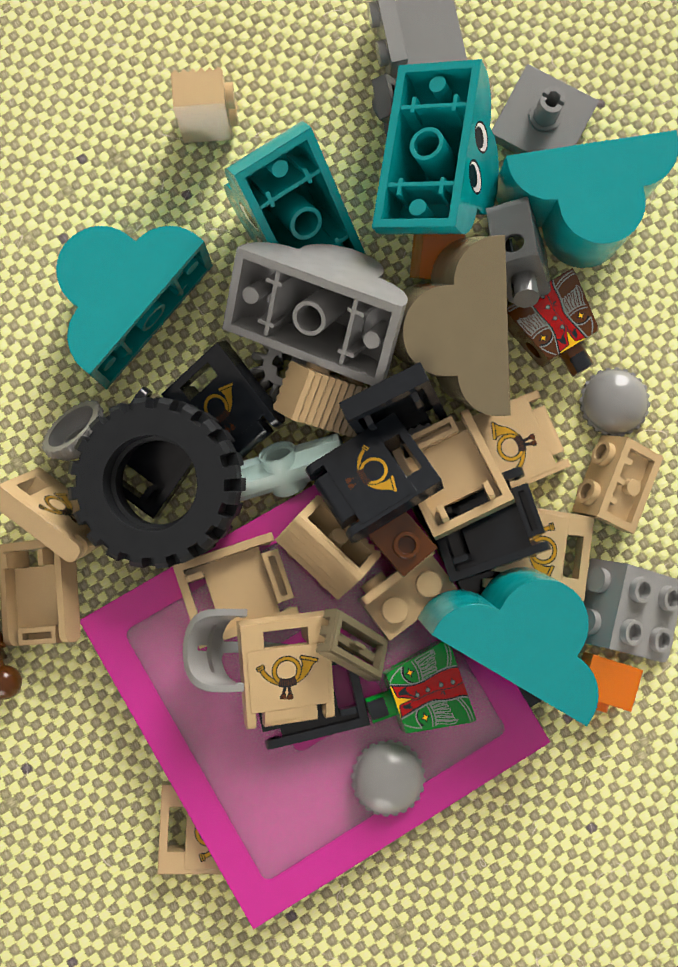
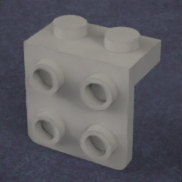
M373 0L367 2L371 28H377L379 40L375 43L378 64L380 67L385 66L386 74L397 79L399 65L467 60L454 0Z
M591 558L583 602L589 619V630L585 643L658 662H666L673 644L678 617V579L627 563Z

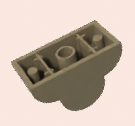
M505 235L461 238L449 244L439 254L433 265L431 283L415 284L402 290L407 295L408 302L394 355L410 366L420 362L425 372L436 375L442 390L453 400L487 415L508 416L511 413Z

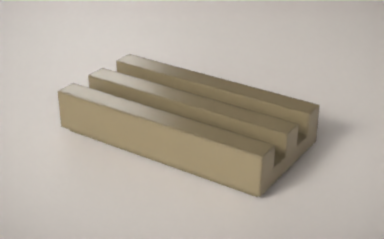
M338 608L325 609L323 618L329 621V625L321 626L319 635L326 639L325 643H317L316 652L367 681H381L388 639ZM341 628L376 648L375 653L368 650L362 643L353 641L340 633Z

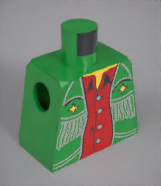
M441 640L435 641L385 669L382 672V678L387 691L364 698L373 724L396 716L398 725L404 733H414L477 721L452 648Z

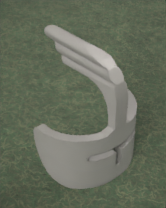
M209 609L199 612L191 619L184 636L183 662L186 674L195 687L208 692H244V683H236L227 675L223 667L222 656L223 653H239L238 641H224L223 633L229 622L235 617L246 618L247 609ZM264 642V647L288 645L283 643ZM207 645V651H198V646Z

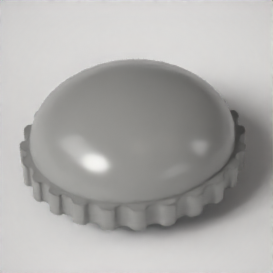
M618 367L614 369L606 368L605 371L599 370L596 375H592L590 380L585 382V388L581 390L582 397L579 399L581 403L580 411L583 412L582 417L584 420H587V425L593 427L595 432H601L602 435L623 437L625 434L629 435L633 430L640 428V424L645 422V416L649 414L650 402L648 398L650 394L646 391L647 386L642 384V379L637 378L635 373H629L627 369L620 370Z
M86 400L85 402H80L70 410H67L52 424L42 442V449L48 458L70 461L80 457L81 452L75 449L80 436L89 437L92 433L89 425L98 416L104 417V410L98 401Z
M388 740L387 742L379 741L378 744H370L368 749H363L362 754L356 757L357 762L352 766L353 773L350 777L353 780L351 787L355 790L354 796L358 797L359 804L364 805L367 811L372 810L376 815L382 814L388 817L390 814L397 816L400 812L405 813L409 807L412 808L414 806V802L420 799V793L424 791L423 783H425L426 779L423 776L425 769L421 766L422 760L417 758V753L411 751L410 746H404L402 742L395 743L393 740Z

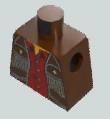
M571 268L550 281L551 292L540 296L535 305L522 308L513 303L507 307L508 331L539 366L544 367L560 357L571 376L574 377L594 364L582 344L592 338L599 330L574 269Z

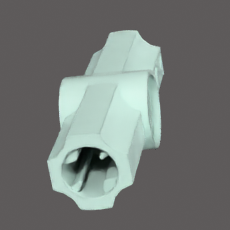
M339 433L295 446L290 441L276 442L264 448L258 457L244 460V465L240 467L242 478H246V491L241 492L240 502L272 492L277 497H288L299 493L306 487L307 482L312 481L305 471L306 467L343 444Z

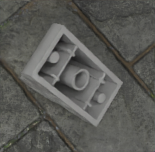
M251 242L240 245L236 249L222 329L373 386L387 379L408 298L399 287L382 279L384 274L383 266L377 260L362 252L331 244H310L297 249L277 243Z

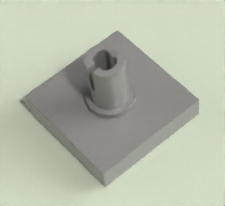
M527 64L492 128L496 144L516 154L576 145L599 100Z

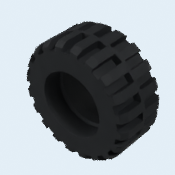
M162 397L135 398L133 403H119L109 408L110 415L107 417L98 416L89 425L92 430L89 437L80 436L75 446V449L80 451L81 454L78 461H70L68 474L76 475V487H67L69 501L78 500L80 510L74 512L73 515L78 525H88L91 532L86 537L94 546L104 545L108 548L106 551L107 556L116 561L129 560L130 566L138 568L155 566L156 569L185 563L214 548L221 538L226 537L233 528L231 525L233 519L240 515L243 506L240 498L241 492L246 491V478H242L240 466L244 465L242 455L236 452L232 444L235 442L234 438L228 430L222 429L218 424L219 420L210 413L201 411L197 406ZM151 441H166L183 449L191 459L197 477L196 495L190 509L179 519L166 524L150 523L139 517L128 504L123 489L124 469L130 456L138 447Z

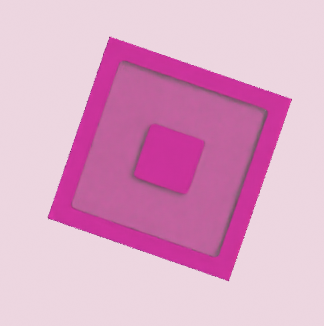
M315 485L309 487L226 535V537L221 538L214 548L204 554L272 532L274 539H276L317 495H321ZM412 508L406 511L426 534ZM365 537L368 544L374 545V550L380 551L369 537ZM273 541L269 545L259 547L261 554L278 548L294 595L293 599L278 603L280 612L288 607L296 606L299 613L338 608L384 637L357 600L365 594L361 586L382 571L388 577L396 571L381 552V557L366 575L337 600L327 589L321 587L317 580L303 566L291 558L279 543ZM435 550L433 557L448 575L443 560L437 550ZM173 566L80 619V624L253 930L550 743L517 685L451 647L477 721L414 733H404L399 727L396 716L374 724L369 717V726L267 750L265 740L274 736H282L281 730L279 728L263 732L259 713H256V728L247 730L243 717L242 692H208L195 687L189 680L183 662V642L190 618ZM202 579L190 583L189 586L198 613L215 609L206 580ZM419 620L415 621L391 641H388L383 671L439 639L432 636ZM301 628L263 632L264 642L283 644L306 642L302 638ZM341 628L340 633L353 641L362 643L368 650L375 653L376 648ZM235 636L224 641H238V638ZM198 646V651H207V646L201 649ZM223 653L222 663L227 675L236 683L241 682L239 653ZM340 665L332 666L333 686L338 708L355 704L347 669ZM359 676L364 698L387 691L383 677H381V681H367ZM388 740H393L395 743L402 742L404 746H410L411 751L417 753V758L422 760L421 766L425 769L423 776L426 781L423 783L424 791L420 793V799L414 802L412 808L409 807L405 813L400 812L397 816L390 814L388 817H385L382 814H374L372 810L367 811L365 805L359 804L358 797L354 796L355 790L351 787L353 780L350 776L353 773L352 766L356 764V758L362 754L363 749H368L370 744H378L379 741L387 742Z

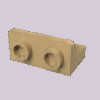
M602 435L592 451L591 462L584 480L577 490V498L572 511L579 515L595 517L624 533L635 534L663 456L629 437Z
M435 551L405 577H402L397 570L388 577L381 571L361 586L365 594L357 600L388 641H391L417 621L423 608L434 597L447 591L457 590V587L454 583L450 582L448 575L433 557Z

